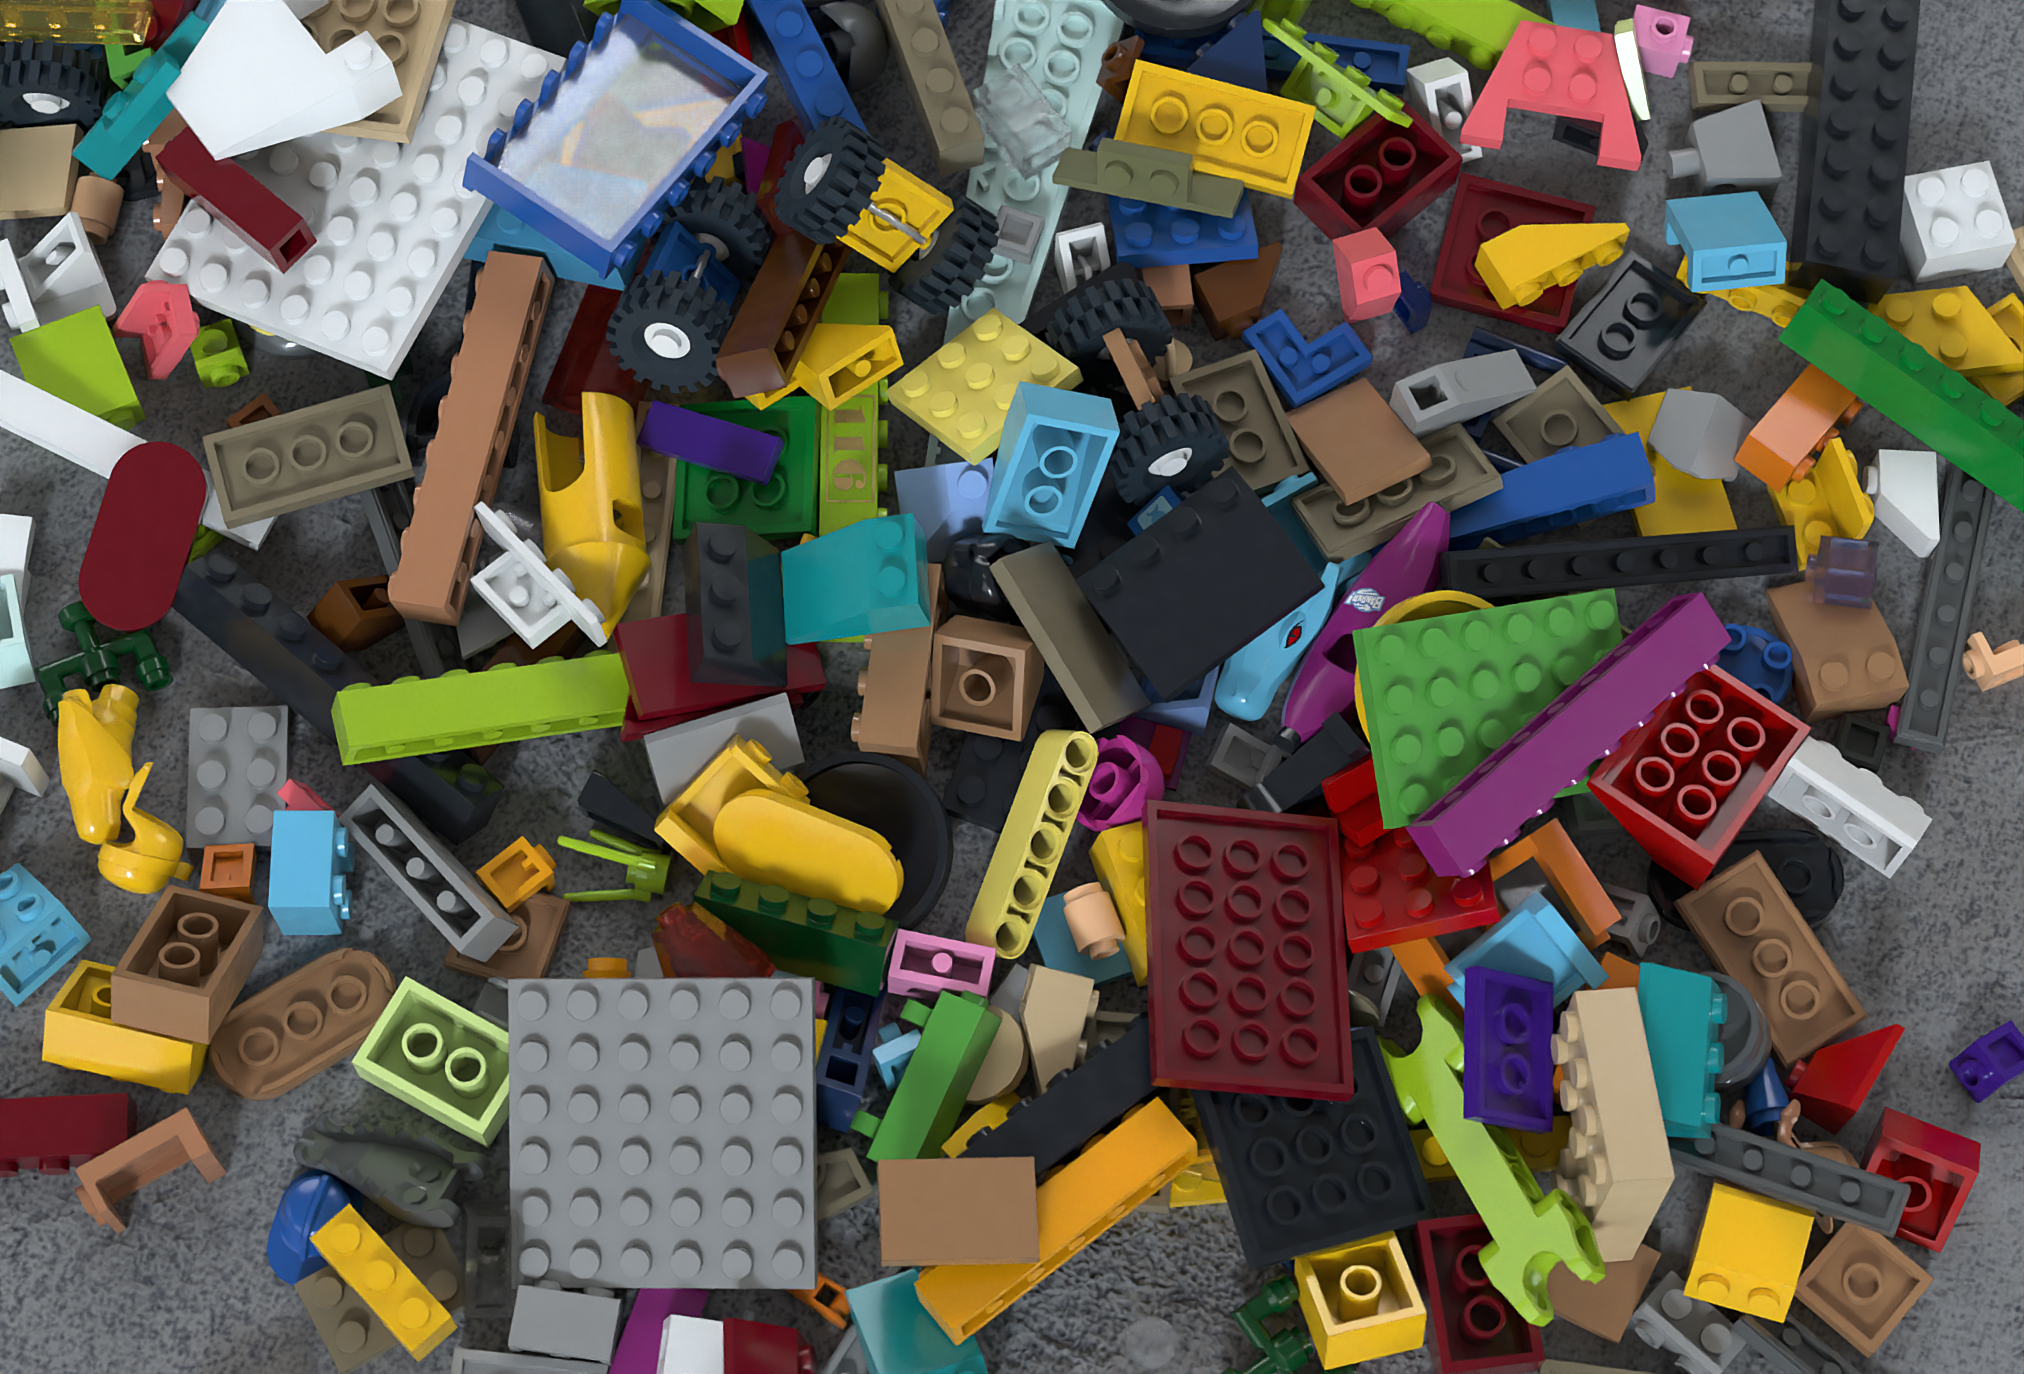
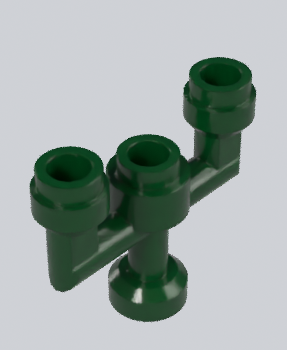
M83 601L72 603L58 613V619L62 628L75 632L82 653L71 654L34 668L45 696L42 707L47 719L51 720L54 727H58L59 722L58 702L63 699V694L69 691L65 686L63 678L80 672L86 686H90L93 692H101L105 685H118L120 683L119 675L122 669L117 658L134 651L138 661L136 674L140 683L144 684L146 691L161 690L169 686L174 680L169 660L160 655L149 627L123 634L101 645L93 626L97 620L88 612Z
M1281 1272L1276 1277L1271 1276L1261 1284L1258 1294L1231 1312V1315L1255 1349H1260L1264 1355L1241 1372L1235 1368L1228 1367L1220 1374H1274L1275 1372L1277 1374H1298L1296 1370L1308 1362L1307 1356L1313 1352V1347L1297 1326L1291 1330L1283 1328L1271 1336L1261 1320L1273 1312H1285L1293 1306L1294 1301L1300 1298L1298 1290L1285 1273ZM1350 1364L1328 1370L1321 1368L1320 1374H1357Z

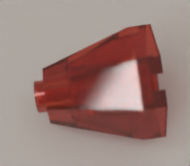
M680 901L675 902L660 912L655 918L659 925L653 930L651 937L664 978L771 977L776 969L763 950L697 903L683 906Z

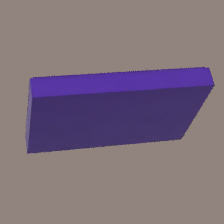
M1478 965L1465 968L1463 1119L1536 1134L1553 1132V1059L1551 1054L1553 982Z

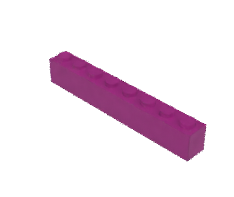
M1702 592L1672 597L1406 827L1437 876L1460 875L1461 878H1465L1479 871L1486 864L1484 857L1495 847L1505 846L1518 837L1521 832L1519 829L1520 825L1528 818L1537 817L1550 809L1555 803L1552 797L1563 788H1569L1583 780L1588 774L1586 768L1592 762L1616 751L1621 746L1620 738L1625 733L1649 722L1655 715L1653 709L1662 701L1670 700L1681 694L1688 686L1685 681L1695 672L1708 669L1720 659L1718 652L1731 642L1732 639Z

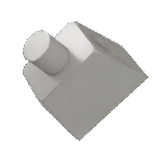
M1760 99L1695 120L1691 123L1684 140L1685 148L1665 153V167L1668 177L1673 179L1693 175L1699 197L1757 191L1761 199L1773 198L1783 177Z

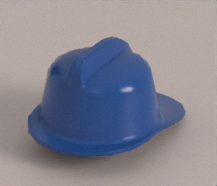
M316 1169L304 1172L291 1181L277 1209L269 1232L266 1250L270 1266L281 1280L294 1286L293 1284L330 1265L309 1238L348 1204L361 1216L363 1202L360 1191L338 1177Z

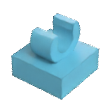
M895 1022L877 1030L883 1043L872 1051L880 1078L888 1091L899 1086L921 1038L918 1029L902 1035Z

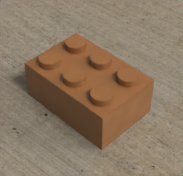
M168 885L111 974V1022L209 1045L263 953L264 907Z

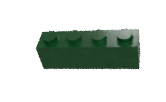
M708 870L694 894L687 945L799 976L815 977L817 981L878 997L888 978L900 922L884 918L875 912H862L836 905L828 899H814L792 893L777 885H763L741 879L733 873Z

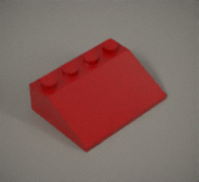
M1715 664L1704 671L1695 672L1685 681L1688 686L1681 694L1670 700L1662 701L1653 709L1655 715L1649 722L1625 733L1620 738L1621 746L1605 757L1586 784L1657 864L1697 891L1773 787L1811 730V727Z

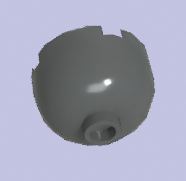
M853 1L829 3L819 6L820 9L811 11L809 17L847 92L853 93L871 86L885 70L891 45L881 20L870 8Z

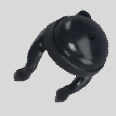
M980 532L958 539L948 549L942 564L945 592L948 599L966 612L974 614L984 612L1003 621L1020 620L1012 605L1006 603L1000 595L996 579L991 573L989 566L999 560V553L1014 554L1031 548V546L1024 540L1010 534ZM1060 554L1067 567L1074 565V560L1070 556Z

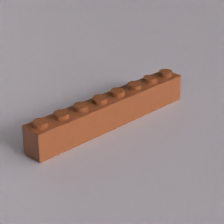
M489 251L485 266L481 267L477 272L475 280L477 294L472 310H468L464 317V339L460 353H455L452 359V381L448 395L443 396L439 404L438 418L440 423L435 439H431L427 446V468L422 483H418L414 491L413 506L415 510L410 527H406L402 533L400 544L402 556L398 570L391 574L388 582L389 601L405 619L452 626L459 625L485 532L474 506L482 501L491 510L555 281L543 257Z

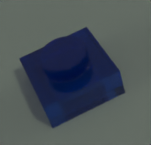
M1405 270L1399 273L1401 293L1393 310L1412 335L1427 326L1432 309V299L1426 287L1419 281L1414 282Z

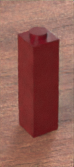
M189 125L179 135L171 138L163 150L155 157L174 185L282 274H285L317 242L301 215L231 158L227 157L215 161Z

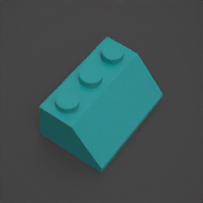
M1640 962L1637 999L1666 1136L1711 1139V1125L1718 1124L1721 1112L1719 1093H1714L1715 1073L1721 1074L1724 1067V1047L1722 1043L1717 1042L1719 1024H1725L1727 1020L1726 993H1721L1720 987L1712 977L1654 963Z

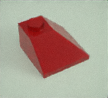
M1896 1023L1817 1050L1807 1063L1798 1059L1783 1084L1791 1089L1787 1095L1789 1101L1791 1102L1793 1099L1798 1100L1801 1105L1800 1114L1836 1135L1860 1108L1905 1028Z

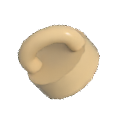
M1172 338L1171 344L1166 345L1168 351L1164 357H1155L1157 364L1153 367V370L1161 387L1168 388L1169 378L1191 371L1192 355L1190 350L1184 343Z

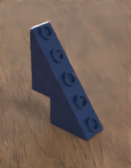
M1254 10L1250 14L1242 11L1235 16L1225 28L1227 34L1216 44L1211 40L1203 44L1191 57L1193 64L1184 71L1268 94L1260 10ZM1108 130L1104 131L1089 145L1088 150L1097 152L1102 137L1114 139L1116 131L1113 134Z

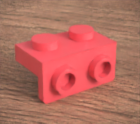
M153 280L139 286L112 329L116 338H140L148 380H166L178 362L182 360L183 355L192 342L198 337L200 321L197 312L192 310L187 284H168L164 280Z

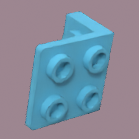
M20 863L14 864L6 872L0 874V991L17 1007L93 940L64 905Z

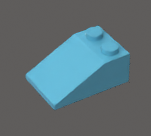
M1019 381L1004 421L982 524L983 532L1010 534L1019 539L1040 543L1052 541L1053 545L1075 548L1120 433L1111 399Z

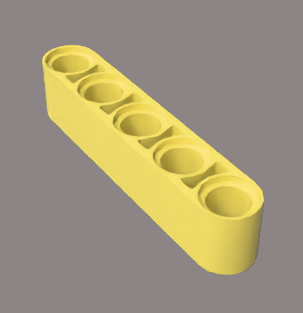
M1051 729L1042 733L1036 741L969 917L965 931L967 943L996 948V957L1006 959L1017 958L1026 950L1097 763L1098 745L1094 737L1089 733ZM997 930H998V931H999V934H998V939L996 940V934H997Z

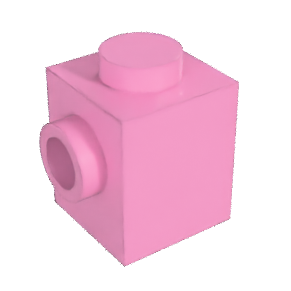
M1637 4L1632 18L1643 71L1673 78L1678 63L1687 64L1691 53L1694 37L1686 35L1690 17Z

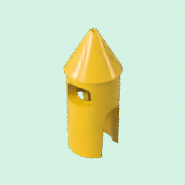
M582 392L584 441L579 438L560 436L550 432L545 426V416L537 411L533 418L543 550L546 558L544 564L552 572L559 568L569 578L576 589L573 594L581 602L589 598L598 607L605 618V622L601 624L606 639H609L614 627L619 623L649 573L651 560L646 553L633 409L626 401L619 397L599 392ZM583 450L585 459L584 470L579 462V456ZM613 509L618 510L622 514L615 522Z

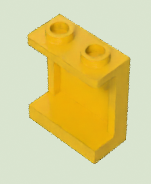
M737 734L657 817L654 831L704 876L708 870L735 874L721 859L714 841V823L723 806L736 795L744 794L747 790L757 788L772 790L810 805V799L806 797L809 790L792 773L787 772L783 776L769 763L773 759L772 756L759 742L752 738L746 742Z

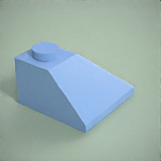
M993 458L983 459L976 466L965 461L894 471L899 513H914L926 535L927 563L942 562L948 549L955 541L962 537L970 536V534L983 532L982 524L994 473Z

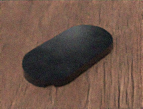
M1801 829L1740 831L1705 882L1756 850H1759L1809 926L1819 922L1832 911L1843 892L1845 878L1839 856L1831 846L1828 848L1825 843L1819 840L1820 837ZM1652 860L1647 874L1649 898L1658 913L1666 921L1678 928L1691 931L1673 903L1694 890V888Z

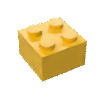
M1394 1231L1295 1259L1293 1284L1299 1292L1300 1298H1298L1324 1370L1423 1347L1427 1312Z

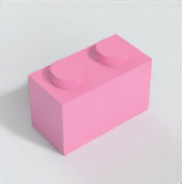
M898 929L888 973V992L937 1002L942 990L957 997H960L961 993L967 990L988 1000L996 965L997 949Z

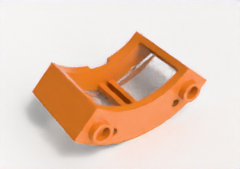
M1557 818L1549 821L1490 860L1494 881L1515 868V871L1494 883L1500 920L1537 891L1551 903L1588 951H1591L1611 938L1606 929L1622 918ZM1531 857H1534L1532 860H1530L1529 862L1525 863V861H1527V860L1530 859ZM1496 923L1388 947L1421 997L1425 993L1441 997L1464 1022V1008L1447 989L1454 981L1443 967Z

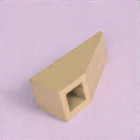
M1030 963L1018 1012L1030 1052L1029 1058L1038 1095L1040 1096L1047 1091L1046 1084L1057 1073L1068 1067L1072 1071L1073 1068L1078 1069L1082 1066L1087 1048V1040L1080 1037L1085 1019L1092 1020L1095 1015L1099 991L1093 989L1095 980L1092 978Z

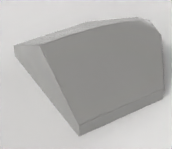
M1668 388L1646 446L1651 451L1656 450L1675 469L1699 479L1734 481L1740 468V464L1735 462L1734 458L1756 424L1720 394Z

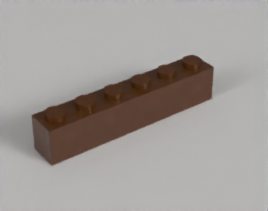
M783 223L715 358L718 374L723 381L727 382L734 398L787 387L853 249L852 247L837 238L831 244L825 242L824 245H820Z

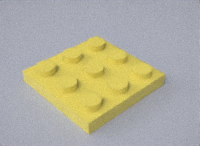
M993 307L887 389L886 393L892 405L973 466H976L999 448L1004 421L1019 381L1071 391L1084 380L1078 366Z

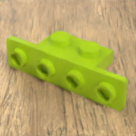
M1266 17L1264 18L1261 27L1302 56L1279 93L1289 100L1316 106L1314 119L1342 140L1346 139L1363 125L1373 110L1392 122L1407 128L1410 126L1413 119L1401 111L1404 102L1384 89H1380L1378 93L1368 87L1372 80L1369 76L1351 65H1348L1346 69L1342 68L1336 63L1339 57L1336 52L1318 41L1314 45L1308 43L1303 39L1307 31L1293 21L1283 18L1281 23H1278Z

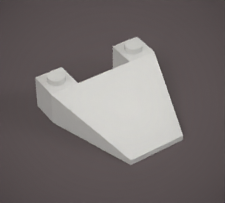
M227 0L182 67L180 76L166 91V95L215 161L364 119L403 95L392 61L367 30L325 54L299 20L328 4L329 0Z

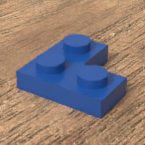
M1279 309L1242 332V341L1250 351L1257 350L1267 375L1292 409L1311 402L1370 366L1373 360V356L1347 321L1307 344L1284 311Z

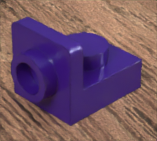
M2011 1020L1974 1041L1949 1062L1950 1069L1975 1102L1980 1103L2000 1087L2024 1074V1036Z

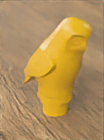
M117 684L103 686L98 699L93 701L90 700L89 694L85 689H74L65 692L63 699L58 702V753L62 785L70 800L73 820L79 838L85 842L102 845L103 841L114 842L118 839L121 825V801L134 777L132 741L136 730V710L140 700L135 692Z

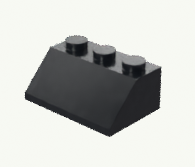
M696 522L683 546L689 682L786 687L788 676L780 550L746 526Z

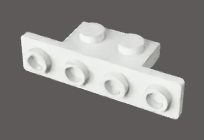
M482 501L474 506L485 532L505 553L474 576L471 582L474 589L515 632L534 649L572 619L599 648L608 642L601 627V624L605 622L601 611L589 598L581 602L573 594L576 589L572 582L559 568L552 572L544 564L546 558L537 545L529 538L522 542L515 535L518 532L515 525L502 510L499 509L493 513Z

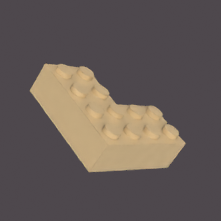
M1635 987L1575 991L1567 1011L1561 1013L1560 1027L1557 1034H1553L1551 1037L1552 1059L1555 1065L1561 1064L1564 1078L1560 1083L1561 1105L1564 1111H1570L1573 1127L1570 1128L1566 1147L1560 1150L1556 1169L1551 1170L1550 1187L1551 1191L1554 1188L1565 1191L1578 1204L1593 1228L1603 1262L1632 1260L1675 1178Z

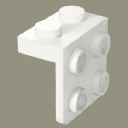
M8 238L0 241V291L5 289L10 301L2 304V308L11 331L21 329L22 333L98 304L106 321L113 320L117 316L118 309L90 238L88 239L105 282L42 304L32 302L19 263L25 257L17 259Z

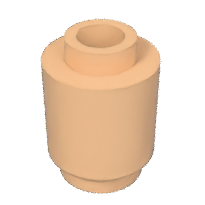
M90 172L89 176H83L78 179L70 212H78L86 234L94 245H104L107 242L108 236L114 234L124 189L117 184L115 177L110 181L102 178L95 172Z
M1098 882L1088 883L1067 892L1063 896L1066 904L1063 908V913L1079 955H1090L1092 960H1100L1117 953L1120 950L1118 944L1126 936L1109 892H1103L1101 884Z

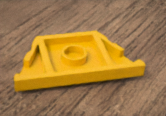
M1967 286L1884 295L1878 305L1869 303L1867 311L1882 318L1894 330L1911 342L1922 346L1928 354L1965 378L2021 372L2024 369V356Z

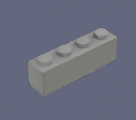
M371 783L338 818L340 823L347 827L351 835L461 954L486 963L519 927L414 812L394 793Z

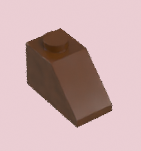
M1279 241L1258 249V258L1231 260L1194 275L1192 287L1193 300L1215 342L1228 336L1230 339L1240 338L1244 330L1259 321L1279 269L1283 249Z
M388 574L336 581L306 616L313 627L345 653L365 650L406 626L404 618L389 601L388 582L390 578Z

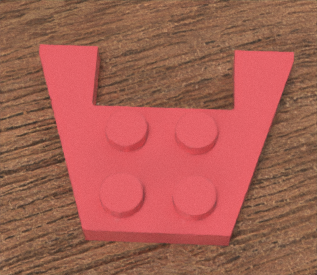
M1521 20L1463 125L1459 143L1500 150L1507 107L1601 122L1596 165L1638 171L1642 156L1613 34Z

